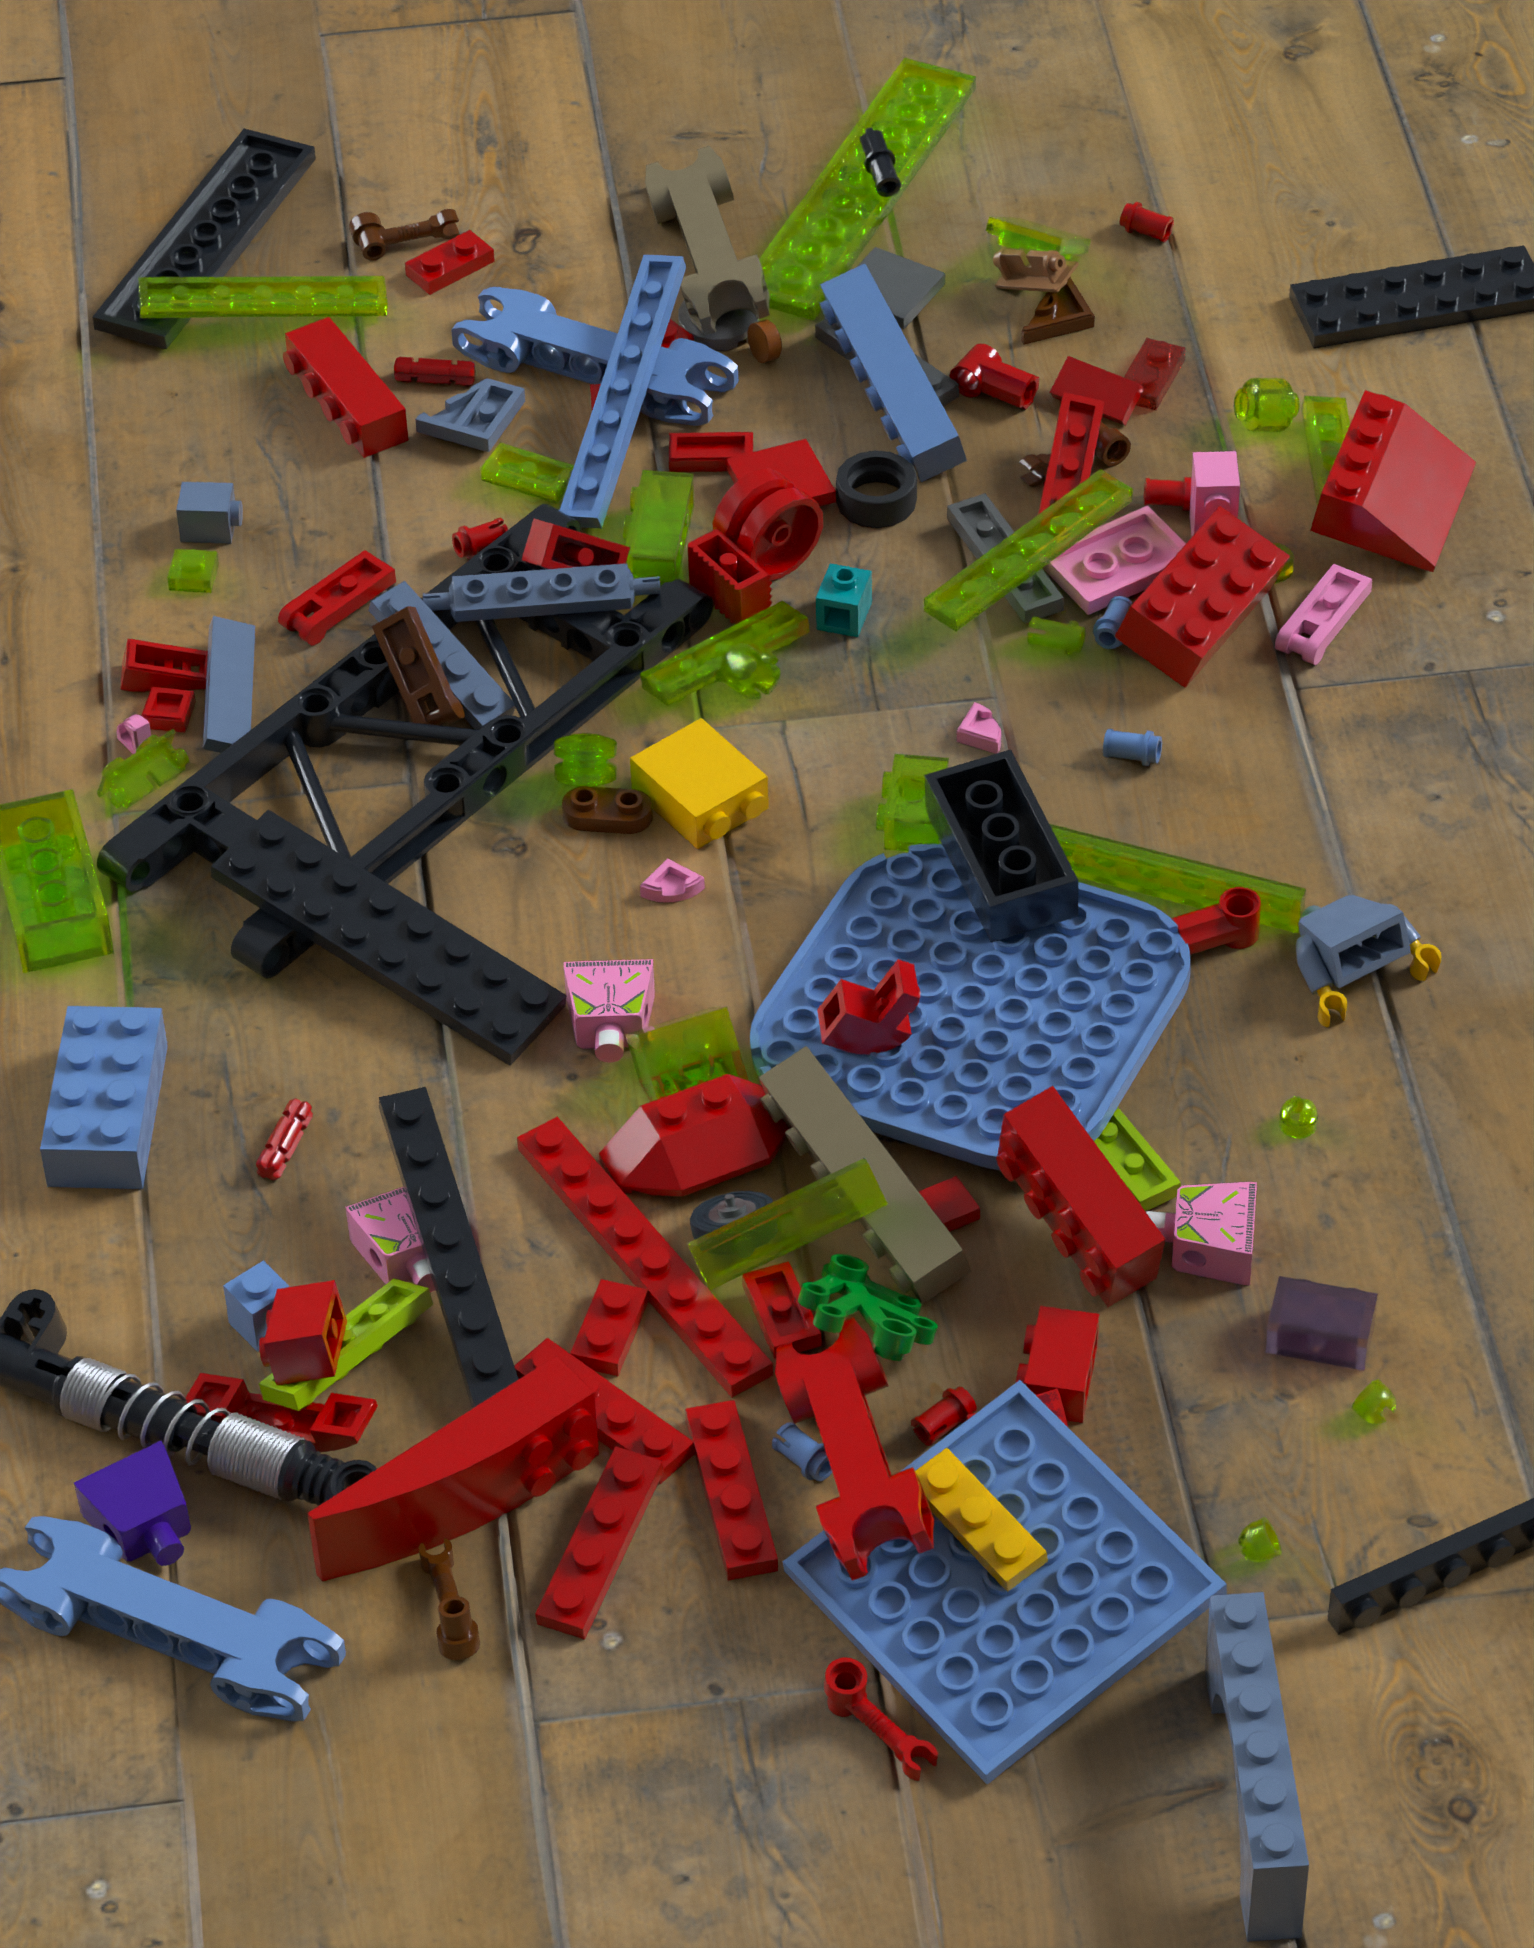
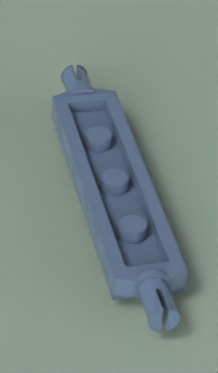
M627 564L452 576L449 592L423 593V602L432 611L450 610L454 620L462 622L631 609L635 596L661 595L659 576L633 578V574Z

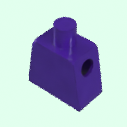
M162 1441L74 1482L81 1514L92 1527L109 1534L118 1542L123 1551L122 1558L125 1561H133L151 1553L158 1565L167 1566L176 1562L183 1555L184 1546L179 1539L188 1535L191 1531V1525L183 1493Z

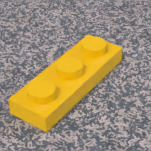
M945 1448L916 1470L931 1512L1007 1592L1048 1562L1047 1551L948 1448Z

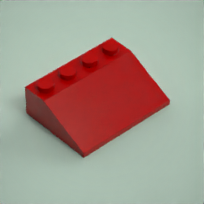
M1365 390L1321 492L1310 531L1434 572L1472 476L1476 461L1406 403L1391 399L1386 395Z

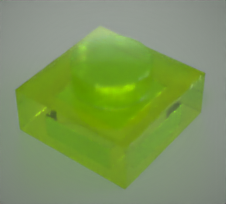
M175 549L167 577L169 591L212 593L219 566L218 552Z

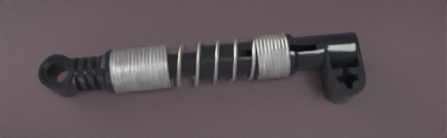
M32 1289L16 1295L0 1318V1386L52 1405L60 1416L70 1421L78 1422L83 1426L86 1425L100 1432H107L113 1428L118 1430L121 1440L129 1438L130 1435L141 1439L143 1448L162 1441L168 1456H172L175 1452H179L186 1447V1461L189 1466L197 1463L203 1454L207 1455L208 1468L211 1474L287 1502L300 1499L319 1506L377 1469L368 1461L353 1460L343 1462L338 1458H332L330 1455L321 1454L319 1451H316L311 1441L305 1440L303 1437L300 1438V1436L290 1432L287 1433L282 1431V1429L274 1428L255 1419L252 1420L242 1414H230L225 1408H216L210 1412L208 1405L202 1399H195L188 1403L180 1391H171L168 1394H164L163 1388L158 1383H148L143 1386L135 1374H127L121 1369L100 1363L95 1359L83 1356H76L71 1359L58 1354L66 1340L67 1327L52 1296L43 1290ZM148 1387H155L159 1391L153 1390ZM193 1404L202 1405L207 1413L206 1416L197 1415L196 1407ZM215 1413H224L227 1416L221 1423L211 1420V1415ZM191 1450L198 1452L193 1461L190 1460Z

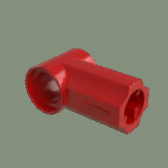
M982 343L972 347L952 368L949 375L952 380L959 384V393L965 397H977L983 392L1024 410L1033 403L1034 396L1039 389V377L1002 362L999 353L994 348Z
M1230 888L1220 896L1218 904L1171 919L1178 925V933L1185 944L1188 943L1190 955L1223 944L1235 949L1248 948L1259 939L1261 900L1259 895L1249 888Z

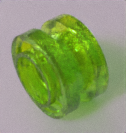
M578 733L561 737L554 741V755L563 759V761L554 765V779L556 781L577 787H595L611 783L617 779V765L608 761V759L617 755L616 740L599 734Z

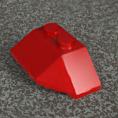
M725 1074L641 1105L598 1153L599 1161L607 1174L624 1193H632L634 1190L649 1195L683 1197L769 1165L781 1148L786 1138L785 1132L789 1130V1127L783 1119L775 1123L763 1107L760 1098L766 1094L762 1085L731 1074Z

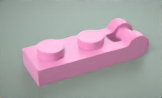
M1333 564L1283 625L1277 635L1275 649L1286 654H1290L1293 651L1302 655L1303 661L1317 665L1321 661L1327 646L1370 594L1372 579ZM1304 632L1311 635V637L1308 639L1301 636V634Z

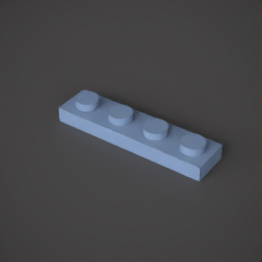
M405 581L371 600L368 611L378 622L407 606L416 607L453 695L460 701L464 709V718L475 730H480L497 717L514 714L515 705L511 698Z

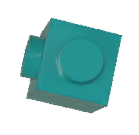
M829 564L816 596V630L859 637L872 604V571Z

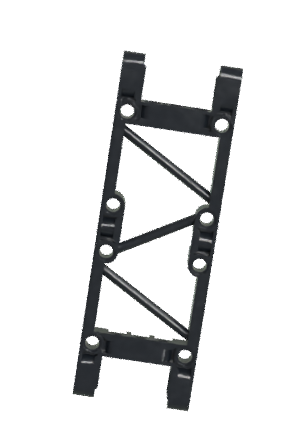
M542 504L426 594L449 592L452 576L546 570L548 568L522 561L533 519L578 532L581 530L580 523L553 506ZM675 579L672 582H665L660 586L661 595L653 594L647 596L625 615L616 610L519 617L528 623L530 629L543 631L560 641L561 647L566 650L572 648L593 661L536 708L494 619L476 620L475 622L520 716L504 715L497 717L480 730L362 717L373 707L379 708L399 691L374 634L111 838L99 852L97 868L101 873L133 892L141 888L150 887L193 852L214 864L257 821L230 802L290 756L327 846L389 884L699 631L711 617L714 600L708 594L685 581ZM450 610L432 611L449 630L459 623L454 620ZM346 733L459 746L425 775V798L351 857L304 745L316 748L326 747L336 742ZM258 909L243 921V927L233 939L231 955L240 963L268 979L280 973L315 943L264 910Z

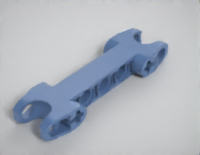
M501 287L484 289L478 296L480 303L479 313L487 321L463 320L457 322L451 329L453 346L465 356L485 367L511 373L521 363L590 384L602 383L618 334L558 316L552 303L543 296L524 290ZM490 299L501 303L503 310L500 311L493 307ZM464 333L483 342L482 345L471 344L465 338ZM683 338L676 339L668 348L660 347L640 411L651 418L668 423L693 426L707 424L713 417V400L707 396L704 390L726 392L734 389L739 382L738 365L727 356L702 343ZM708 366L720 368L724 371L727 378H722L708 371ZM687 401L698 405L701 413L692 411L687 406Z
M46 1516L32 1517L25 1526V1530L28 1533V1544L37 1553L48 1558L49 1561L42 1567L31 1571L14 1570L5 1567L0 1569V1603L23 1618L31 1626L53 1635L66 1636L77 1621L80 1620L215 1674L211 1679L210 1686L217 1697L225 1703L252 1715L286 1721H304L311 1710L308 1702L309 1694L299 1684L284 1675L291 1668L303 1664L317 1665L325 1668L336 1667L341 1664L346 1656L344 1640L304 1610L280 1600L266 1599L253 1615L119 1562L123 1551L113 1537L81 1522Z

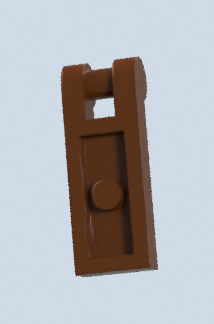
M407 606L373 625V631L413 723L440 726L446 722L453 724L464 718V709L460 701L453 695L416 607ZM433 696L438 707L430 711L425 700Z

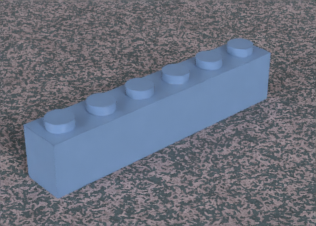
M862 264L820 284L825 297V301L819 303L829 326L835 323L838 325L839 330L834 331L843 353L852 352L855 358L850 360V364L858 381L861 383L867 380L870 387L865 388V391L874 411L883 410L885 416L880 419L889 439L892 441L898 438L901 445L896 447L898 455L904 457L913 465L921 482L966 462L967 459L957 431L866 264Z

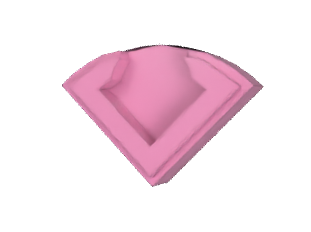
M974 702L957 730V742L997 754L1001 748L1002 731L996 720L992 717V712L985 706Z
M135 714L117 726V739L137 759L143 761L154 755L150 724L145 718Z
M667 858L640 885L641 897L656 902L669 903L686 900L705 889L704 877Z

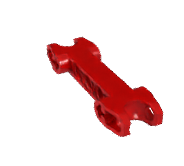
M853 1316L844 1321L842 1331L839 1333V1338L836 1342L821 1353L812 1355L800 1354L793 1348L792 1342L777 1347L775 1375L794 1424L814 1416L816 1418L840 1495L816 1505L822 1528L827 1538H829L835 1556L845 1567L851 1580L854 1581L866 1576L868 1573V1556L877 1546L886 1541L894 1539L909 1540L916 1547L919 1554L933 1549L934 1518L914 1467L894 1475L891 1474L866 1395L889 1386L884 1369L874 1351L869 1335L860 1327Z

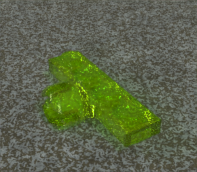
M782 600L640 673L642 688L666 706L679 702L687 695L716 682L725 683L745 699H761L762 694L754 688L765 695H769L777 686L781 675L780 668L775 665L779 660L771 652L780 647L787 646L795 639L809 633L808 617Z

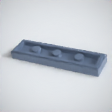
M216 616L212 617L208 636L203 749L222 753L251 730L255 625Z

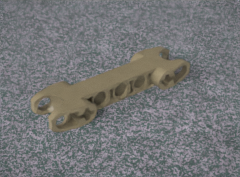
M710 146L697 149V160L692 165L681 170H666L658 161L647 164L645 185L657 224L677 218L696 272L684 276L680 288L690 319L704 336L715 333L717 319L722 314L731 310H749L756 316V319L770 316V295L759 258L756 254L737 260L717 205L734 201V196L723 161Z

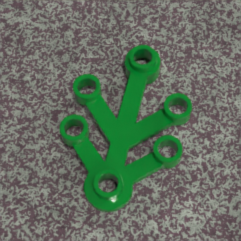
M834 1254L831 1256L830 1263L823 1266L821 1272L823 1278L815 1282H805L802 1284L798 1303L807 1309L816 1311L813 1319L814 1326L826 1332L839 1333L842 1331L845 1318L859 1311L874 1331L872 1338L873 1343L876 1345L874 1351L882 1358L901 1361L905 1354L911 1352L914 1342L930 1345L934 1341L938 1325L929 1318L919 1316L922 1303L914 1297L900 1294L871 1281L867 1275L869 1265L857 1257L846 1254ZM836 1292L845 1295L828 1304L831 1294Z

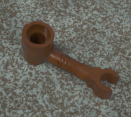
M445 209L437 215L431 216L429 220L417 222L416 224L402 225L397 228L385 229L378 215L372 212L356 215L349 224L353 241L356 245L360 246L362 254L367 260H378L386 253V245L429 236L452 239L460 235L456 225L459 219L454 209Z
M1101 422L1094 456L1096 455L1108 466H1116L1128 456L1131 442L1119 430L1115 428L1109 429ZM1030 454L1025 456L1020 463L1031 472L1024 474L1020 478L1032 487L1043 483L1046 477L1050 454H1039L1037 456Z
M444 1538L445 1550L440 1554L431 1555L426 1552L424 1544L421 1543L419 1546L421 1568L430 1574L433 1579L440 1603L438 1606L440 1624L436 1631L439 1651L441 1655L451 1660L467 1659L479 1650L480 1638L478 1625L471 1619L469 1602L465 1598L459 1597L451 1570L454 1565L452 1544L448 1539Z

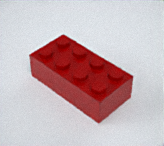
M1219 506L1131 605L1114 637L1186 688L1273 587L1290 556Z
M1054 1086L1049 1087L1005 1113L999 1136L997 1164L1003 1175L1011 1182L1016 1180L1024 1191V1200L1032 1215L1038 1220L1043 1218L1053 1231L1051 1236L1058 1251L1065 1258L1071 1256L1081 1270L1079 1272L1081 1281L1087 1291L1094 1297L1099 1295L1106 1306L1110 1307L1157 1279L1166 1241L1165 1237Z

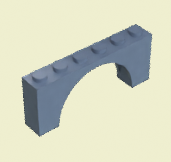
M1264 1592L1210 1596L1205 1675L1211 1714L1226 1713L1231 1739L1240 1829V1901L1247 1942L1302 1938L1309 1861Z

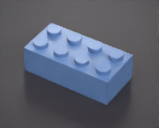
M67 1006L40 1146L47 1187L143 1189L168 1047L162 1008Z

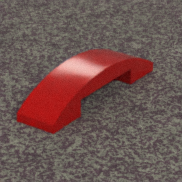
M206 1373L198 1375L185 1397L188 1403L195 1399H202L208 1405L210 1412L216 1408H225L230 1414H242L252 1420L255 1419L274 1428L282 1429V1431L287 1433L290 1432L300 1436V1438L303 1437L305 1440L311 1441L316 1451L319 1452L336 1451L357 1444L378 1407L376 1399L330 1393L325 1404L313 1402L297 1411L265 1401L262 1394L249 1393L244 1379ZM193 1404L196 1407L197 1415L205 1417L207 1414L205 1408L200 1404ZM215 1413L211 1415V1420L221 1423L227 1416L224 1413Z

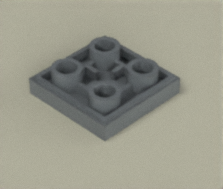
M877 247L858 265L866 264L899 327L903 330L945 285L944 272Z

